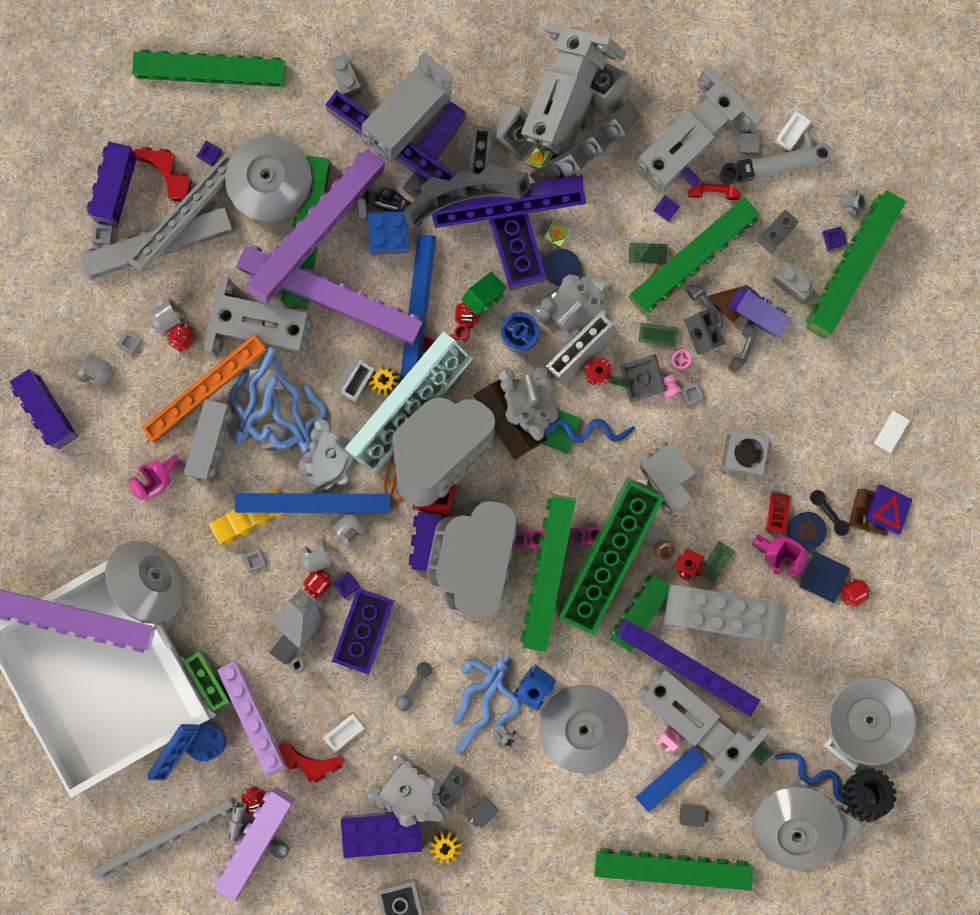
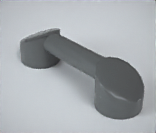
M694 285L686 288L693 301L700 298L708 309H712L719 329H722L721 313L705 291Z
M750 321L746 322L742 333L743 336L747 337L741 356L740 358L734 356L729 371L736 372L747 362L756 337L754 323Z
M422 662L417 666V675L404 696L402 695L396 700V706L399 710L406 711L410 708L413 694L423 678L428 677L432 672V667L429 663Z
M246 821L244 823V826L241 828L243 836L246 835L243 833L249 823H253V821ZM271 841L268 846L272 850L273 855L278 859L285 858L289 853L288 845L283 842L276 844Z

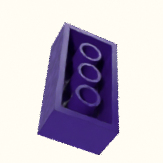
M108 141L107 146L103 148L102 157L104 158L102 165L100 164L97 169L98 179L97 183L93 184L92 201L88 202L87 212L95 222L118 228L137 159L134 157V151L130 146Z
M528 213L490 219V227L509 291L546 281V273Z
M28 369L9 381L12 385L10 388L12 393L23 402L20 404L26 413H30L33 418L31 420L33 426L37 430L40 429L43 434L41 438L47 446L50 445L51 447L61 449L78 438L77 433L38 373Z
M357 588L332 662L369 675L395 600Z
M394 812L349 815L340 818L343 858L422 852L423 850L421 822L419 821L408 827L403 826L399 823V819L395 816Z

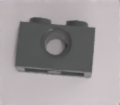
M785 209L758 238L757 242L771 254L797 226L799 221Z
M712 309L698 312L684 319L698 355L725 344Z
M456 765L453 766L440 787V793L437 794L442 806L449 810L452 808L470 779L471 774Z

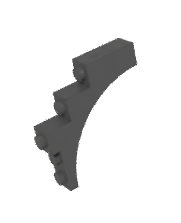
M631 100L616 107L589 134L551 161L532 171L530 176L536 183L567 178L581 171L590 159L603 153L611 142L626 135L641 115Z
M489 164L479 175L460 170L450 181L430 177L420 187L422 193L404 210L407 225L415 228L421 221L435 212L463 201L487 197H506L520 200L531 189L528 173Z

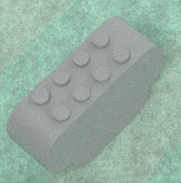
M433 398L422 405L396 429L393 435L397 489L400 495L412 505L419 507L431 505L440 497H444L449 492V488L454 484L457 485L467 471L471 472L480 459L483 460L488 456L489 451L493 447L495 435V417L492 411L483 403L473 399L463 400L454 404L446 398Z
M475 501L465 507L462 515L447 516L436 527L427 568V577L435 589L445 592L446 604L456 614L486 619L491 617L499 608L500 601L505 594L504 582L509 575L507 567L513 555L511 550L512 543L515 542L517 536L515 531L516 517L512 509L507 505L493 501Z
M669 585L663 624L782 644L788 604Z

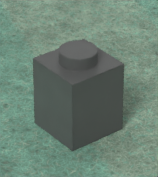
M283 635L269 653L285 665L299 648Z
M485 796L469 811V821L475 827L479 825L483 828L499 810Z
M680 804L679 823L681 825L704 827L705 822H708L709 811L706 810L704 805Z

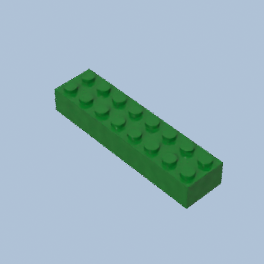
M887 190L882 195L879 193L874 198L869 207L872 210L865 214L860 223L863 226L856 230L851 239L853 243L849 247L847 246L842 255L844 260L842 259L833 270L835 276H832L823 289L826 292H823L814 305L817 308L813 309L805 320L808 323L805 327L806 329L824 339L833 333L905 205L906 201Z
M626 477L558 612L560 620L592 635L595 634L664 499L661 492L630 477Z

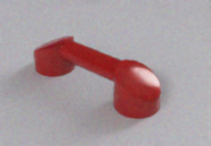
M698 184L688 190L689 198H702L703 192L726 193L725 199L727 200L741 199V192L730 185Z
M459 325L455 328L454 334L449 336L455 341L461 340L465 342L469 340L471 332L467 326ZM425 337L423 351L426 352L435 340Z

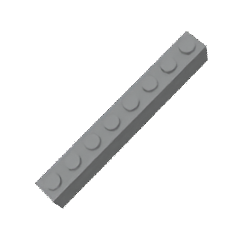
M215 207L209 213H198L158 257L234 233L226 208ZM142 231L138 234L139 236L133 238L130 236L120 239L121 242L115 244L110 242L102 245L103 248L97 250L92 248L84 251L80 258L86 277L91 280L131 267L127 259L153 231Z

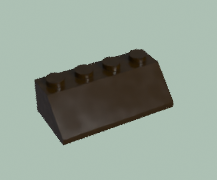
M499 379L473 396L492 411L495 417V431L516 461L547 441V438L543 435V438L539 441L535 440L527 431L520 427V423L516 425L508 422L505 414L507 411V403L504 397L506 392L503 391L501 387L502 381Z

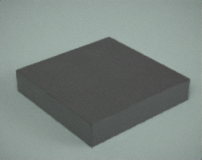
M656 354L620 365L630 402L667 391Z

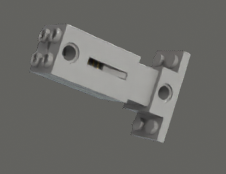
M547 23L545 31L551 35V39L557 41L555 49L559 53L552 71L546 70L521 134L527 138V142L536 145L537 149L541 148L545 151L550 149L552 153L560 155L573 146L594 93L590 86L597 69L603 70L607 58L616 60V58L624 59L627 52L609 37Z
M708 65L701 71L698 79L699 87L706 92L701 104L692 113L687 110L638 158L637 172L643 178L647 177L651 181L650 185L656 191L660 190L663 193L681 175L686 167H690L711 147L715 136L723 128L727 131L738 121L739 127L744 132L748 131L751 134L761 120Z
M657 669L650 677L652 682L648 686L644 685L639 690L638 694L640 696L638 699L693 746L698 744L711 755L709 760L718 766L720 771L716 770L709 777V785L719 793L769 731L763 726L757 725L755 727L753 725L746 733L748 737L745 738L740 732L734 729L732 731L729 730L718 720L720 716L668 671ZM657 686H662L663 692L661 695L657 696L655 694V688ZM734 747L733 755L728 756V750Z

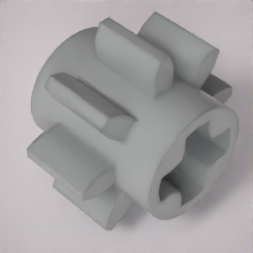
M848 190V194H844L841 198V206L849 214H858V210L863 209L865 205L864 196L861 195V192H857V190Z
M510 724L507 726L499 725L494 730L495 737L492 740L500 749L503 746L504 748H510L516 742L514 736L517 735V732Z

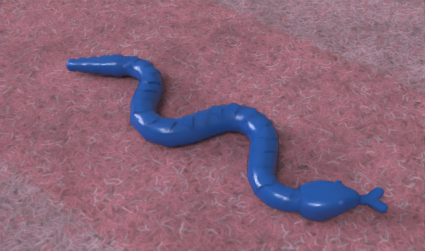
M597 418L588 423L582 435H576L569 422L559 419L549 423L544 434L555 431L557 426L561 425L572 441L583 443L589 439L594 427L600 426L609 440L621 441L635 427L632 426L619 435H614L609 425L604 420Z
M789 752L775 756L776 760L796 759L799 764V778L809 785L817 784L826 777H830L833 781V794L835 798L840 802L845 800L840 793L841 783L836 772L830 769L822 770L810 778L806 775L805 759L800 754Z

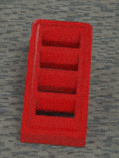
M771 492L765 530L782 534L786 532L791 496ZM775 499L785 500V504L775 503ZM774 506L784 508V512L773 510ZM773 514L782 515L783 517L782 519L774 518L772 516ZM772 521L779 522L781 526L771 525Z

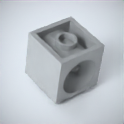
M734 430L728 432L720 471L755 478L763 476L764 473H767L769 465L766 457L767 454H770L772 442H769L770 437ZM743 442L753 444L759 453L758 462L751 465L750 468L743 467L735 458V447H738Z
M673 441L670 444L664 442L655 449L656 454L652 455L649 453L640 460L641 465L638 467L652 487L661 492L663 496L695 474V471Z

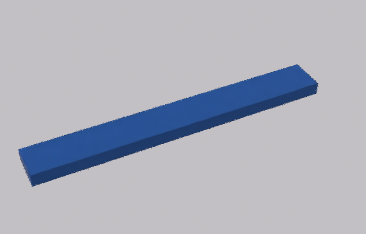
M418 235L408 316L414 314L420 317L423 325L414 346L406 342L404 344L400 382L422 357L437 237L434 235Z
M235 493V513L390 514V494Z

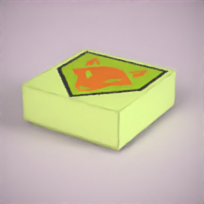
M535 148L527 164L531 167L539 168L549 162L553 155L549 151Z
M553 221L544 239L560 248L570 231Z

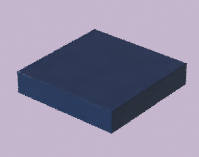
M814 552L799 587L835 603L850 568Z

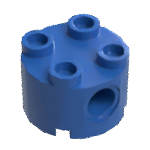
M517 312L505 318L501 326V339L509 350L516 353H524L532 349L538 340L539 327L532 315L525 312Z
M534 664L519 683L520 689L516 688L513 696L532 710L538 711L543 704L542 700L545 695L549 696L554 690L556 680L548 672Z
M205 721L198 725L200 730L186 749V753L195 760L207 762L217 758L224 751L227 737L219 724Z

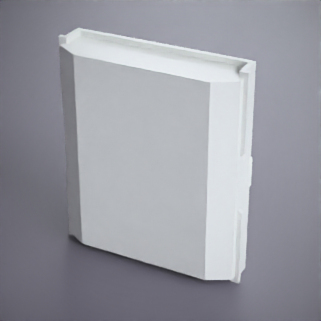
M108 561L40 598L140 622L127 616L113 601L107 589L105 577ZM11 618L10 621H0V669L18 700V705L29 726L36 733L70 798L77 796L84 790L167 744L180 724L200 725L216 716L215 712H212L183 664L185 658L179 656L162 623H144L156 626L151 650H144V653L133 651V647L125 645V648L113 646L114 642L107 640L106 644L95 642V638L87 636V639L75 637V633L69 631L68 634L56 632V628L49 627L48 630L37 628L36 623L30 622L29 625L17 623L18 619Z

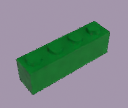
M655 575L645 578L641 585L644 587L640 594L636 592L631 600L633 605L630 610L626 608L620 617L623 620L625 618L644 630H646L668 596L669 584ZM615 625L610 632V635H612L610 640L631 652L634 647L615 636L620 625Z

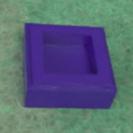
M206 140L196 157L213 167L223 150Z
M689 167L682 171L681 176L692 187L699 184L700 178Z
M664 195L653 212L669 222L680 206Z
M842 227L822 231L827 250L846 245Z
M349 572L333 583L344 599L356 591L357 588H360Z

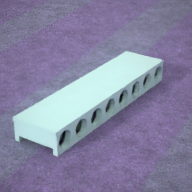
M443 331L346 446L345 450L365 468L377 474L394 454L393 435L396 429L421 407V403L424 400L429 401L433 398H441L473 358ZM462 356H465V361L462 364L457 365L458 359ZM448 371H453L452 377L449 379H445L446 373ZM437 385H440V391L436 394H433V388ZM391 443V449L384 453V447ZM379 458L378 465L371 467V462Z

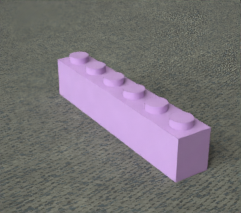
M233 661L218 669L217 671L265 775L272 777L287 769L288 766L240 664Z
M277 786L272 791H267L263 797L265 803L262 807L259 806L253 815L255 817L254 822L247 825L243 832L246 834L244 839H239L234 847L236 850L234 856L230 855L225 863V866H227L224 872L221 871L215 880L217 885L214 890L233 902L239 897L296 798Z

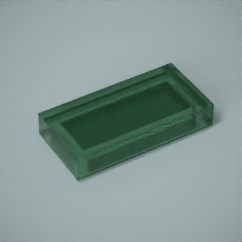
M629 243V263L666 264L667 244Z
M640 323L638 342L676 347L678 327Z
M718 541L702 565L704 569L701 575L715 583L735 551L721 541Z

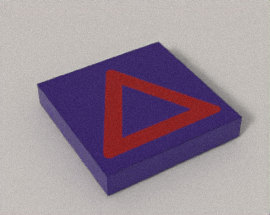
M879 484L877 485L865 520L891 533L900 535L913 499Z

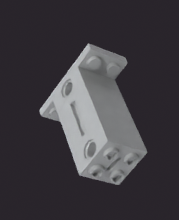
M423 52L419 56V65L363 122L362 141L369 148L373 147L380 158L383 160L387 159L391 163L441 108L445 110L451 101L454 76L426 52Z
M221 275L204 351L211 356L217 357L218 352L221 353L223 348L221 338L244 343L254 334H258L267 348L273 346L276 350L302 356L304 351L307 352L309 346L307 334L311 333L313 328V322H311L308 313L234 298L236 286H233L234 283L228 276ZM228 316H232L229 321H225ZM294 330H299L297 335H292Z

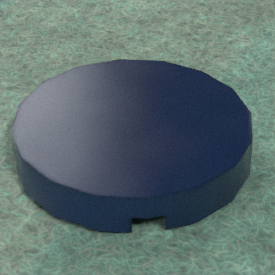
M567 249L552 251L543 263L546 279L558 287L562 285L564 277L569 274L579 276L581 272V263L578 256Z

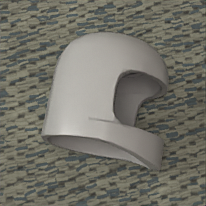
M171 299L154 308L149 314L152 327L162 334L170 332L177 324L182 325L183 320L181 315L176 316L175 313L179 312V309Z
M88 355L76 375V380L84 382L86 379L94 380L95 387H103L111 378L112 367L107 361ZM85 370L95 372V378L84 374Z
M276 421L269 422L262 428L263 432L264 428L269 426L271 433H275L279 441L283 442L288 439L289 429L279 425ZM269 437L262 441V450L277 452ZM288 447L286 449H278V452L280 453H288L291 451V447Z
M352 513L344 515L331 527L341 538L348 550L353 547L351 544L352 539L357 535L363 536L366 531L363 521ZM350 529H355L357 533L347 540L345 534Z
M325 538L317 541L318 550L313 553L308 546L301 549L299 555L300 562L306 571L311 573L332 566L330 554H325V552H329Z

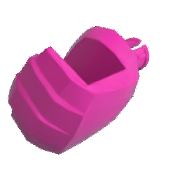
M174 454L162 464L157 459H154L148 466L140 465L138 470L145 476L147 483L143 485L136 477L130 478L128 486L133 495L142 500H149L162 493L171 483L169 472L182 465L181 460H177L179 459L178 456Z
M757 534L752 542L753 546L766 552L764 562L773 565L774 574L779 575L782 566L786 562L791 564L788 576H798L807 565L806 549L790 538L778 536L773 542H770Z

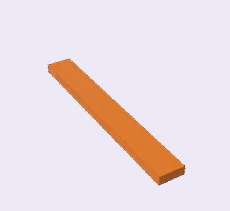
M254 334L141 428L152 443L157 441L199 407L205 399L210 398L266 352L268 348L258 334Z

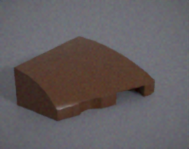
M745 285L712 294L708 297L715 307L733 323L740 315L728 307L739 288L747 290L748 287H751Z
M865 488L857 489L849 526L887 536V530L866 520L863 523V515L866 519L875 492Z

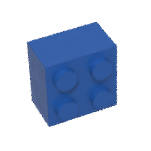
M404 211L368 213L369 251L371 255L409 253L408 229Z

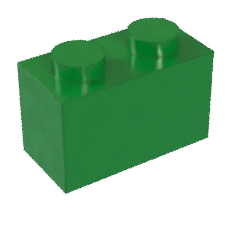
M491 271L470 287L461 300L476 315L482 311L486 313L493 306V302L497 304L504 297L503 292L507 286Z

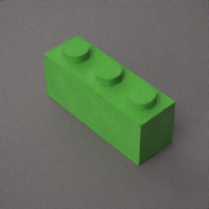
M199 651L183 661L212 712L231 702L228 692L203 651Z

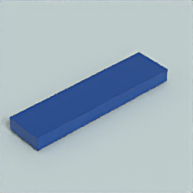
M180 724L147 773L148 780L167 779L199 732L198 724Z
M692 746L635 798L649 813L706 762L705 758Z

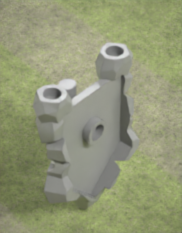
M569 274L563 278L558 292L552 294L551 298L547 297L542 300L541 305L535 307L533 314L541 322L551 317L565 331L560 341L567 346L600 312L605 316L607 309L605 302L602 301L605 295L606 276L599 275L593 278L583 277L580 279L579 276Z
M540 367L534 371V379L531 374L526 375L525 379H515L511 369L504 368L500 370L498 378L502 381L501 387L503 391L506 392L504 395L507 403L505 414L508 422L516 425L520 423V427L524 431H527L535 440L539 441L543 438L544 431L548 428L549 423H553L558 419V411L554 404L550 402L551 393L549 390L552 389V383L549 380L550 371L545 367Z
M318 418L314 423L315 429L311 431L310 451L299 461V470L303 475H306L309 493H322L334 485L335 487L346 485L349 480L348 471L354 457L345 448L358 433L352 431L347 439L329 432L331 422Z
M395 755L391 765L396 772L384 787L374 785L368 790L367 797L370 802H376L377 807L387 808L390 812L393 811L399 819V823L406 827L416 824V821H442L444 814L440 807L439 796L437 795L440 793L439 780L436 777L422 774L416 768L415 763L407 759L406 755Z

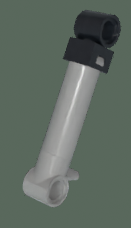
M807 132L804 134L805 149L753 160L748 158L739 160L736 164L727 163L722 167L719 179L725 185H732L738 178L739 183L752 181L754 178L816 165L823 166L831 159L833 150L826 143H820L814 147L812 137ZM817 152H824L826 158H820ZM725 171H732L734 177H727Z

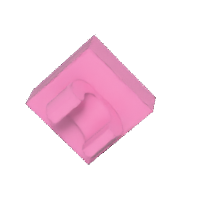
M668 725L661 733L657 744L660 745L663 742L667 745L666 752H669L671 749L674 751L679 746L683 737Z

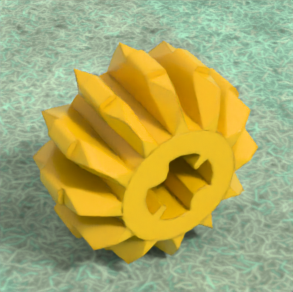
M381 364L379 365L380 371L374 368L373 372L375 375L371 374L370 379L373 380L369 381L368 385H375L371 391L374 393L378 390L377 395L379 397L383 391L385 396L389 397L388 390L394 391L393 386L397 387L399 383L394 381L400 380V376H394L397 373L396 369L390 372V365H387L386 370H384ZM383 376L389 379V382L386 381V385L379 382V379L382 380L381 377Z
M441 831V839L434 835L433 838L436 842L430 841L429 845L435 848L430 849L429 853H436L432 858L434 861L440 857V865L443 864L444 859H446L447 865H450V858L456 862L458 858L455 854L461 855L462 851L455 848L461 847L462 843H455L458 840L457 835L451 839L452 832L449 831L448 836L445 837L444 831ZM444 843L451 847L448 849V853H444V850L441 851L440 849Z

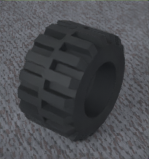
M866 768L847 779L846 784L842 788L845 790L842 792V797L845 798L842 802L843 805H847V812L853 813L852 817H859V821L866 820L867 822H872L885 816L894 808L895 805L893 803L897 800L894 794L897 792L892 787L894 785L893 781L890 782L888 780L890 777L887 774L885 776L882 775L883 771L878 770L876 772L875 768H870L869 770ZM863 786L870 788L874 792L876 797L875 804L869 803L864 798L862 793Z

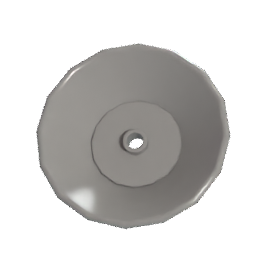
M267 136L252 139L238 148L229 160L225 181L227 194L236 209L251 219L271 222L283 220L300 209L308 198L312 176L310 164L301 149L286 139ZM265 173L270 174L269 178H263Z
M130 541L118 546L109 556L105 569L107 589L115 604L127 616L142 623L159 624L173 618L182 606L185 589L183 576L179 568L163 549L149 542Z
M877 676L855 678L842 686L830 703L827 717L830 737L838 750L853 762L869 766L890 763L904 754L914 739L917 725L914 704L905 690L890 679ZM868 716L872 718V722L869 724L866 722Z
M579 684L561 690L549 700L541 714L539 734L545 752L555 764L569 772L588 774L605 769L618 758L626 743L628 725L623 708L613 695L597 686ZM586 726L588 728V731L585 734L581 733L580 731L581 727Z
M791 786L774 791L761 802L754 815L753 833L759 849L770 861L786 869L804 871L820 867L834 857L842 843L844 825L838 809L827 796L811 788ZM799 832L801 835L796 836L794 833Z

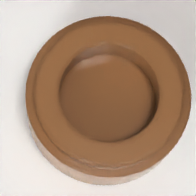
M659 541L654 546V556L661 561H667L673 554V546L666 541Z

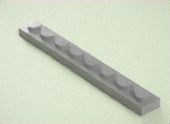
M226 153L127 259L131 266L144 272L226 184L225 175L229 160L232 158L230 154Z
M233 798L91 870L89 873L92 879L97 876L99 879H102L110 874L109 870L115 867L119 870L127 866V861L133 858L134 861H137L145 856L144 852L150 849L154 852L162 848V843L169 840V843L180 839L179 834L185 831L189 834L198 829L197 825L203 822L204 825L215 821L214 816L220 813L224 816L232 812V807H234L235 803Z

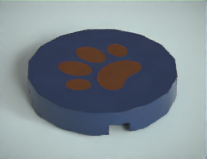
M799 513L789 523V538L799 543L806 550L819 547L826 539V524L816 513Z

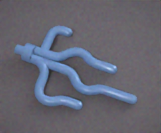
M273 346L268 348L259 370L250 379V400L246 410L237 401L236 395L245 385L250 374L249 370L245 369L242 371L239 380L229 391L230 404L240 416L239 425L234 432L236 437L234 443L237 445L247 441L250 434L258 441H265L271 433L269 426H266L263 432L260 433L253 425L256 419L265 416L270 410L271 396L278 383L277 377L270 379L263 396V406L260 410L254 411L258 400L257 382L265 375L276 352Z
M273 357L271 365L283 387L291 392L293 396L290 412L295 423L284 419L280 415V404L273 391L271 396L273 418L279 425L290 429L294 437L282 442L279 441L275 433H271L269 439L278 449H286L298 443L302 453H308L310 451L309 445L312 441L310 439V430L315 426V420L318 418L326 419L327 407L322 400L316 397L311 386L305 384L303 389L311 403L319 408L320 414L304 424L298 412L301 398L299 390L288 381L277 358Z
M505 655L501 661L497 659L492 668L477 659L467 661L461 669L462 674L466 675L472 667H476L486 673L487 677L484 681L469 685L462 695V705L452 720L454 724H459L467 712L471 694L488 686L489 688L482 699L483 718L470 727L456 749L458 754H462L475 733L489 723L491 718L489 701L497 688L505 697L512 701L513 706L499 717L493 729L495 730L499 725H504L508 719L514 717L519 712L520 701L513 696L514 692L507 689L504 685V678L511 668L508 666L511 661L510 657Z

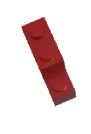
M149 147L135 149L134 157L137 161L149 163L163 174L170 201L181 202L190 193L192 184L190 177L184 173H176L174 175L176 157L171 150L160 149L159 151H153Z
M289 741L278 746L288 766L285 769L287 773L295 769L298 762L309 783L313 780L315 783L326 778L325 773L330 770L332 773L342 768L341 764L345 762L342 755L326 760L306 757L295 750Z

